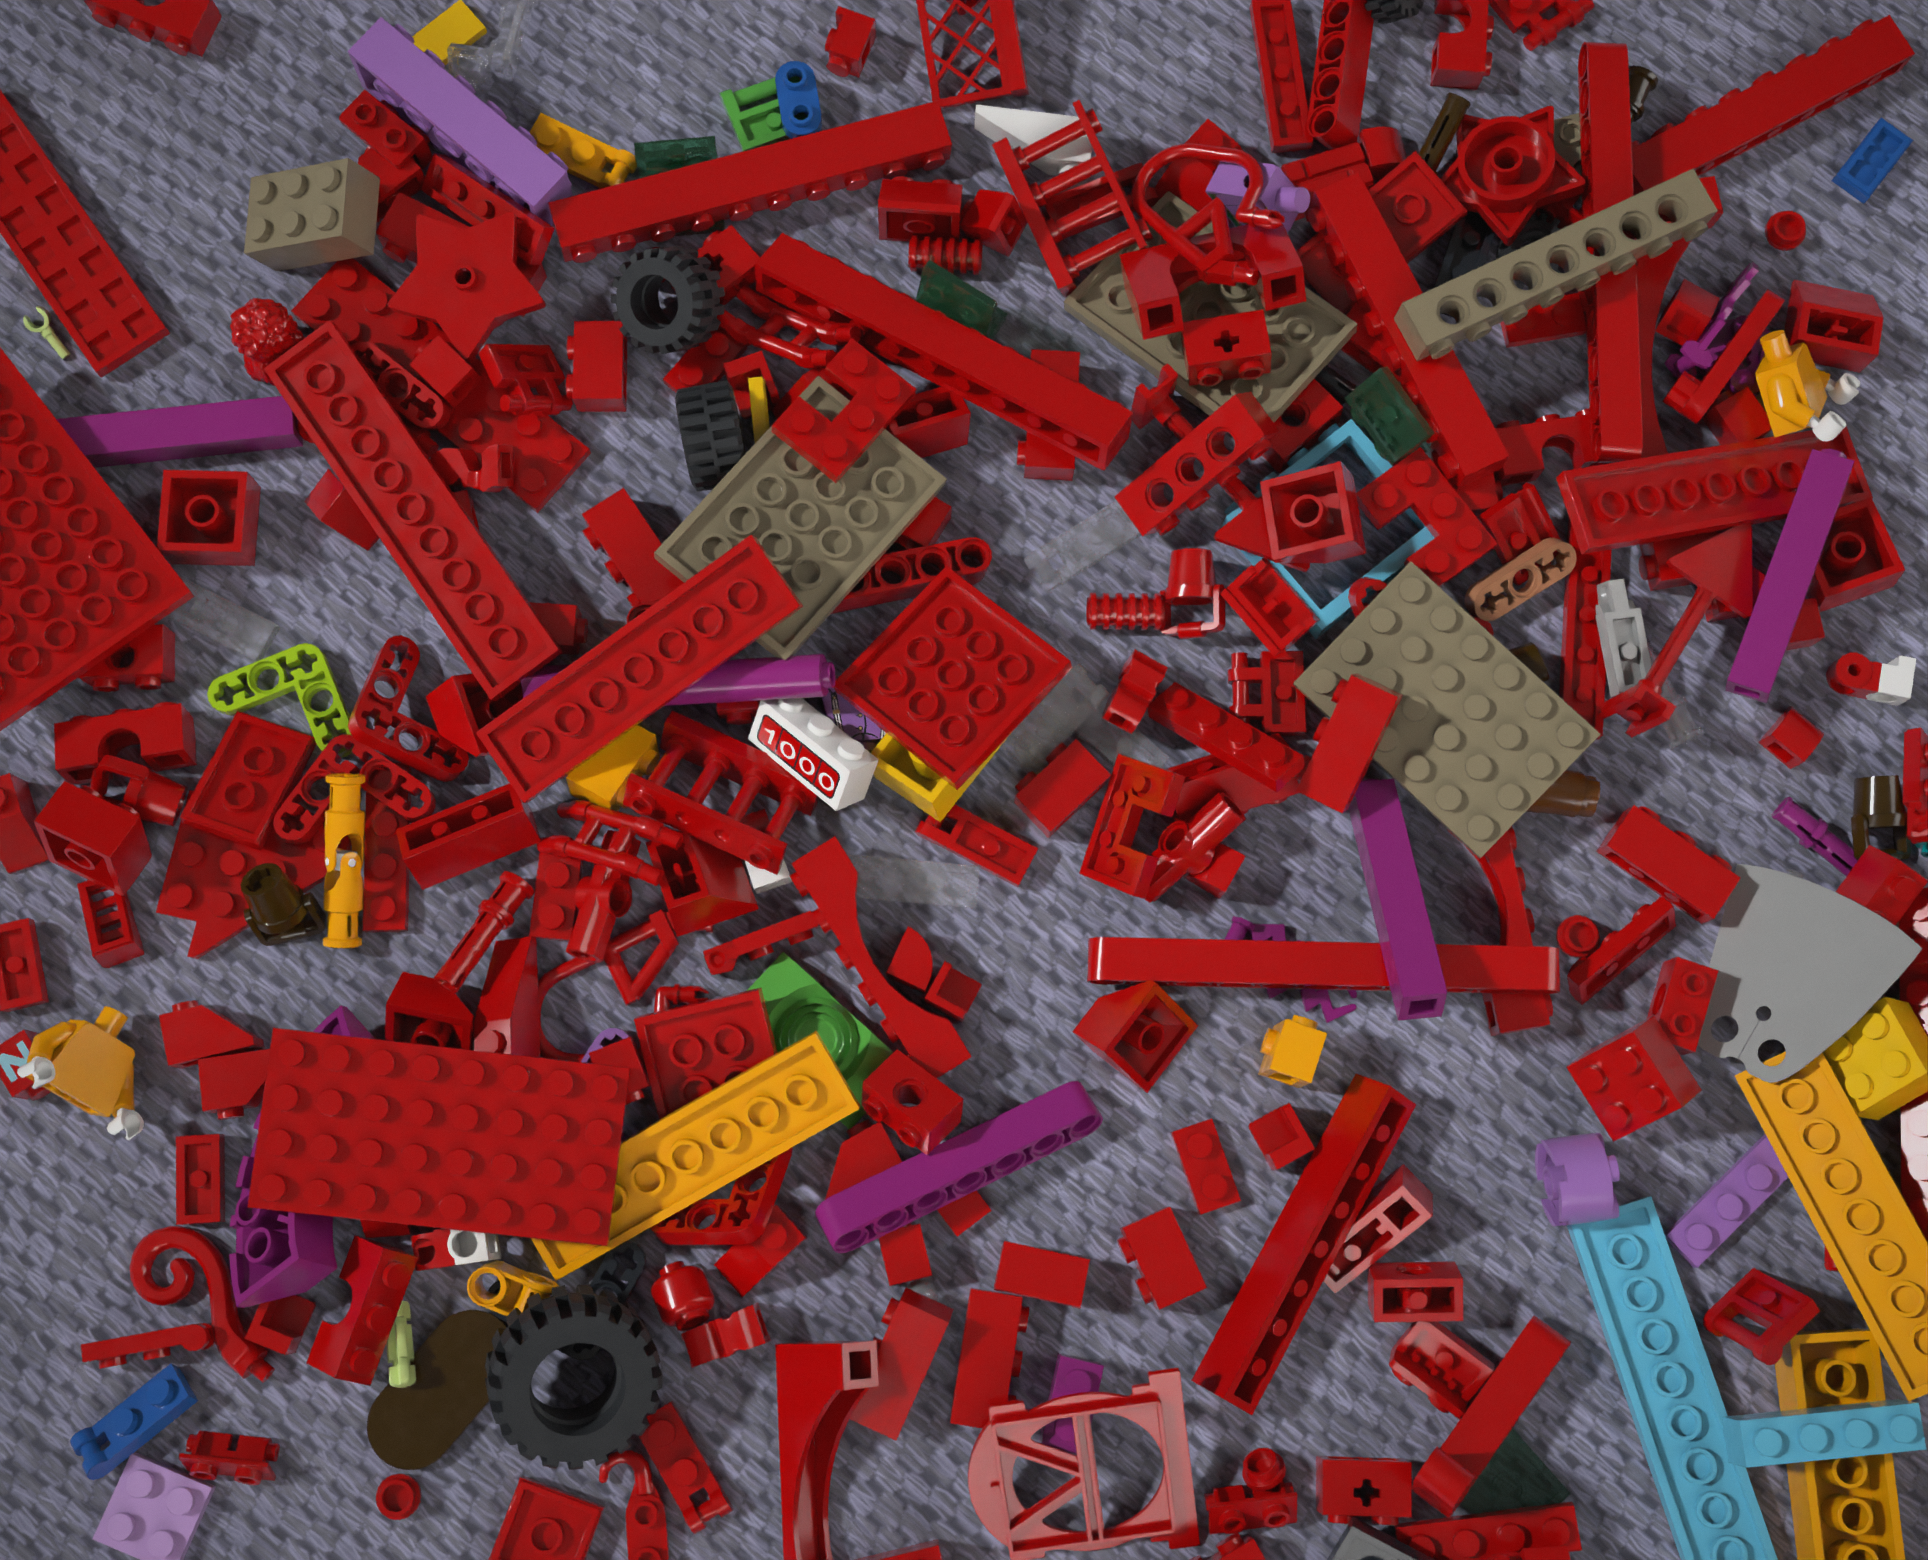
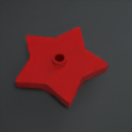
M1551 105L1521 117L1502 116L1489 120L1465 114L1456 131L1458 158L1440 178L1467 211L1478 212L1507 246L1513 244L1537 208L1585 192L1586 180L1555 151L1554 107Z
M512 211L466 229L422 214L416 216L417 266L389 300L388 307L393 312L438 323L460 356L467 363H471L492 331L501 326L506 320L546 307V302L517 267L518 218ZM471 276L468 283L462 284L467 277Z

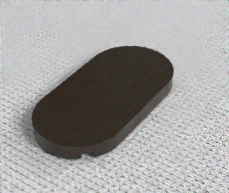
M466 1310L449 1316L414 1353V1360L410 1361V1365H415V1384L404 1388L392 1387L388 1384L373 1402L367 1419V1435L370 1445L382 1461L402 1470L421 1469L435 1463L448 1452L489 1404L485 1378L487 1377L485 1363L487 1353L494 1350L492 1338L497 1329H506L508 1327L502 1319L496 1317L491 1312Z

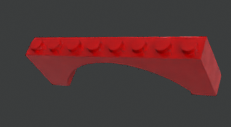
M877 1340L804 1341L775 1344L784 1560H833L828 1524L831 1474L839 1442L849 1418L871 1387H879Z

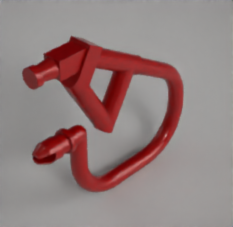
M1194 143L1179 144L1166 148L1150 158L1139 171L1132 187L1131 200L1136 213L1141 218H1144L1148 225L1196 268L1200 279L1207 285L1217 283L1236 286L1237 283H1247V285L1255 286L1259 279L1258 269L1250 268L1248 270L1239 267L1238 263L1234 262L1235 258L1227 210L1224 203L1218 197L1176 228L1148 205L1145 193L1154 174L1172 161L1183 158H1197L1234 163L1243 167L1249 175L1248 188L1235 214L1237 221L1247 223L1253 228L1261 226L1262 228L1276 229L1283 226L1285 217L1276 210H1262L1255 206L1264 183L1263 171L1257 160L1242 150ZM1212 222L1216 248L1206 255L1189 239Z
M662 909L649 915V920L609 939L602 961H605L626 1006L639 1001L679 945L669 912H664ZM714 925L696 931L706 930V932L713 933ZM658 935L660 943L635 979L632 980L620 952ZM575 957L549 970L538 980L540 1055L542 1057L581 1062L585 1054L563 1052L555 1048L546 1039L541 1027V1008L546 994L556 983L596 963ZM675 984L674 987L660 986L655 994L654 1012L669 1009L670 1001H673V1005H678L679 1003L692 1004L709 1000V998H696L697 992L709 995V991L701 986H680V984ZM640 1047L638 1049V1052L641 1057L642 1063H645L642 1050Z

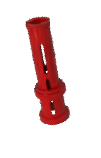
M509 871L502 872L499 876L500 884L490 898L482 900L478 905L479 916L453 950L446 963L434 976V979L439 981L438 983L442 987L457 993L499 932L512 926L514 923L513 916L523 901L532 898L534 889L520 876Z

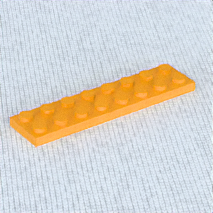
M815 1031L621 1141L608 1246L531 1238L555 1281L859 1110L860 1104L819 1033Z
M1786 1051L1762 1063L1767 1066H1776L1784 1060ZM1824 1052L1804 1068L1779 1082H1765L1749 1074L1747 1070L1734 1075L1907 1400L1911 1401L1928 1394V1242Z

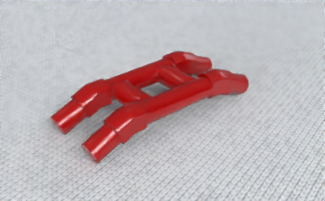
M744 285L739 290L737 298L766 322L758 329H755L754 326L747 324L740 318L734 317L726 310H724V314L717 315V319L721 322L720 326L728 331L727 334L739 343L747 346L753 345L794 361L796 365L807 369L827 366L837 355L834 350L808 348L817 338L820 339V342L828 345H843L848 343L851 338L859 342L861 338V331L857 326L844 327L843 325H832L827 322L822 323L780 307L779 304L772 302L764 295H759L747 285ZM784 326L800 331L790 342L775 337Z
M573 800L560 803L557 813L563 819L585 821L575 840L564 835L541 837V842L537 843V849L540 853L554 854L555 856L567 858L573 857L611 868L619 873L626 874L635 879L639 878L654 886H658L664 871L645 863L644 860L628 854L626 851L636 834L639 837L649 839L655 843L659 842L675 850H678L684 835L648 817L630 815L597 806L585 800ZM603 825L619 829L608 850L592 845Z

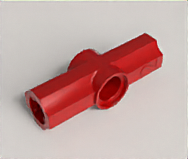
M1224 792L1218 793L1186 823L1184 821H1175L1166 827L1159 838L1158 848L1151 854L1159 859L1145 899L1149 903L1155 902L1187 872L1195 875L1208 867L1214 857V848L1246 820L1243 811L1235 804L1233 799Z
M607 830L600 848L608 850L618 831ZM634 837L626 853L637 857L641 841ZM595 864L591 876H585L579 881L575 891V903L579 913L565 952L588 962L600 963L603 960L616 917L624 916L631 907L632 889L628 883L630 876Z

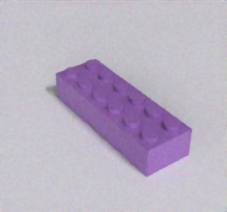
M380 17L348 50L362 87L377 100L381 101L383 99L387 101L409 126L414 124L419 127L430 139L429 143L442 154H446L553 226L548 202L573 196L571 190L572 183L567 174V165L553 152L545 154L536 146L537 141L526 129L521 126L515 129L506 121L507 117L504 112L492 101L488 100L484 103L475 95V89L466 79L460 75L454 78L444 70L445 65L436 54L428 49L423 52L413 44L415 42L413 37L402 26L396 24L393 27Z

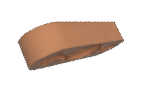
M1547 538L1472 584L1465 595L1466 609L1469 613L1484 621H1494L1567 576L1576 564L1577 556L1575 549L1569 543L1557 538ZM1556 550L1560 554L1555 557L1557 564L1553 566L1549 563L1554 559L1553 552ZM1521 569H1527L1529 578L1526 585L1519 590H1515L1512 583L1514 575ZM1504 591L1507 594V596H1504L1500 593ZM1488 593L1492 596L1488 599L1489 606L1484 608L1481 605L1485 602L1484 595Z

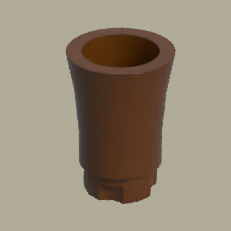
M1566 770L1525 813L1592 817L1596 812L1597 803L1600 798V782L1597 781L1596 777L1586 776L1582 772Z

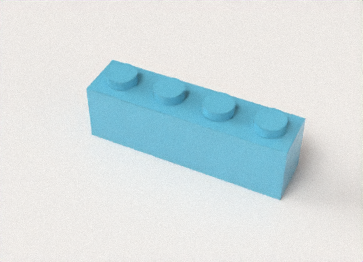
M1899 1399L1722 1417L1728 1461L1731 1464L1746 1468L1927 1450L1919 1403Z

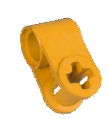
M493 1260L487 1262L471 1274L467 1283V1291L471 1300L477 1305L508 1316L514 1308H518L521 1312L529 1308L527 1299L537 1293L540 1294L541 1299L550 1297L552 1294L551 1288L558 1287L559 1285L540 1274L527 1272L504 1261ZM485 1273L497 1276L501 1285L499 1293H490L485 1289L482 1282Z

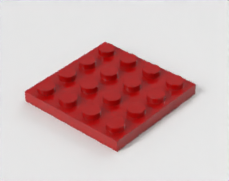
M946 566L835 681L834 690L958 790L1072 669V664L1067 657Z

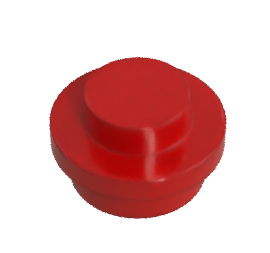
M1794 211L1778 212L1765 225L1767 241L1778 250H1793L1803 242L1806 236L1805 221L1800 214Z
M1574 915L1560 923L1556 932V940L1558 946L1565 954L1574 958H1582L1596 950L1600 941V934L1596 924L1591 919L1581 915Z
M1269 1448L1255 1449L1243 1461V1479L1249 1488L1256 1491H1266L1276 1487L1286 1475V1464L1283 1458Z
M404 1473L393 1474L385 1478L376 1492L378 1509L384 1516L393 1520H401L411 1516L418 1509L422 1498L418 1482L412 1476Z

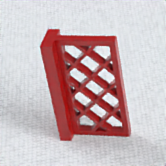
M916 0L932 101H938L941 109L1007 96L1029 95L1014 0H988L979 14L964 4L962 0H951L952 4L940 21L927 13L926 3L928 0ZM958 6L975 18L963 37L945 26ZM989 9L991 12L992 23L984 18ZM929 21L936 25L932 33H930ZM980 23L994 31L995 37L994 42L985 54L968 42ZM941 30L959 42L947 61L943 60L933 51L932 44ZM964 46L982 58L969 78L952 66ZM995 50H997L999 64L991 59ZM935 60L941 65H943L938 74L936 70ZM987 62L1000 71L1002 87L985 90L974 82ZM950 70L966 83L957 96L941 99L939 83L947 71ZM971 86L979 91L966 94Z

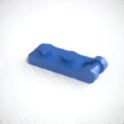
M171 1363L95 1425L75 1433L70 1440V1444L75 1454L83 1457L82 1468L86 1476L91 1480L102 1478L198 1400L182 1371ZM109 1440L111 1445L101 1451L100 1446Z

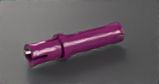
M1790 796L1785 798L1773 811L1771 817L1800 839L1799 844L1805 849L1812 848L1845 876L1849 874L1857 863L1853 849L1828 829L1829 824L1822 818L1815 819L1794 802Z

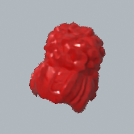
M252 298L245 306L240 307L231 314V340L233 345L238 347L239 353L244 354V367L251 378L255 381L266 382L275 386L264 368L305 337L300 331L299 326H297V322L293 321V317L288 315L287 308L282 306L281 303H275L271 299Z

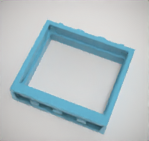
M1350 419L1341 427L1337 423L1330 426L1319 436L1320 444L1311 451H1308L1306 447L1301 449L1287 462L1288 469L1279 476L1272 472L1262 481L1314 468L1344 443L1375 478H1378L1393 466L1356 423ZM1260 483L1256 486L1258 492L1254 494L1257 498L1262 496ZM1235 502L1224 511L1227 516L1222 527L1242 512ZM1411 507L1405 513L1421 531L1363 577H1371L1388 583L1405 568L1404 561L1406 558L1434 539V536ZM1240 550L1253 566L1263 559V557ZM1269 560L1320 619L1309 630L1315 639L1352 611L1348 599L1350 587L1320 610L1282 564ZM1366 588L1367 596L1362 599V602L1376 591Z

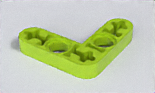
M298 644L224 674L213 680L208 688L207 696L211 706L220 713L230 716L235 715L237 711L244 712L296 690L315 741L321 751L327 746L326 741L332 738V733L325 722L318 726V721L332 719L338 731L351 735L348 727L350 716L329 662L324 653L313 644ZM308 654L312 659L317 658V661L312 663L313 670L307 673L302 668L291 671L290 674L294 677L292 681H289L287 672L281 666V663L285 661L290 668L299 666L303 663L302 656ZM268 669L276 670L279 674L278 684L271 690H261L257 682L259 675ZM246 677L248 686L255 694L250 697L249 693L245 690L233 695L234 703L228 705L223 700H219L224 695L223 688L229 686L234 691L245 688L246 685L242 682V679ZM323 690L331 692L333 695L331 707L322 712L313 710L311 704L313 696ZM340 713V715H341L340 718H334L335 716H337V715ZM353 747L350 750L342 748L338 755L341 758L348 756L352 753Z

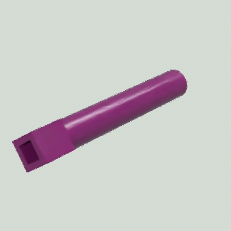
M824 654L790 656L787 660L779 657L729 659L665 706L826 697L828 689L835 686V668L832 662H827ZM570 664L544 666L533 675L523 678L521 680L523 698Z

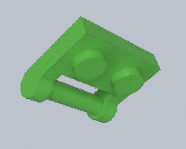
M799 76L789 78V81L792 83L801 81ZM775 77L735 92L728 89L719 93L742 152L790 139L782 127L778 99L742 112L739 107L777 94ZM803 112L795 115V118L798 120H804L808 117Z

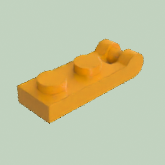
M540 113L529 132L537 141L536 146L545 154L553 152L567 165L568 173L601 189L625 183L624 181L628 174L634 173L640 163L639 159L632 153L624 149L618 150L543 113ZM607 162L615 165L611 173L602 172Z

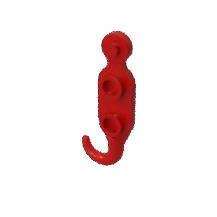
M626 1450L622 1454L618 1451L611 1453L608 1456L609 1461L602 1463L600 1467L599 1481L601 1483L607 1482L610 1470L617 1464H628L634 1471L635 1484L625 1515L628 1560H669L666 1508L652 1481L649 1463L641 1454L633 1450Z

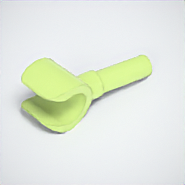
M36 306L37 311L44 317V325L36 326L27 315H24L23 322L25 327L32 332H40L62 360L71 353L50 327L51 315L49 311L42 306Z

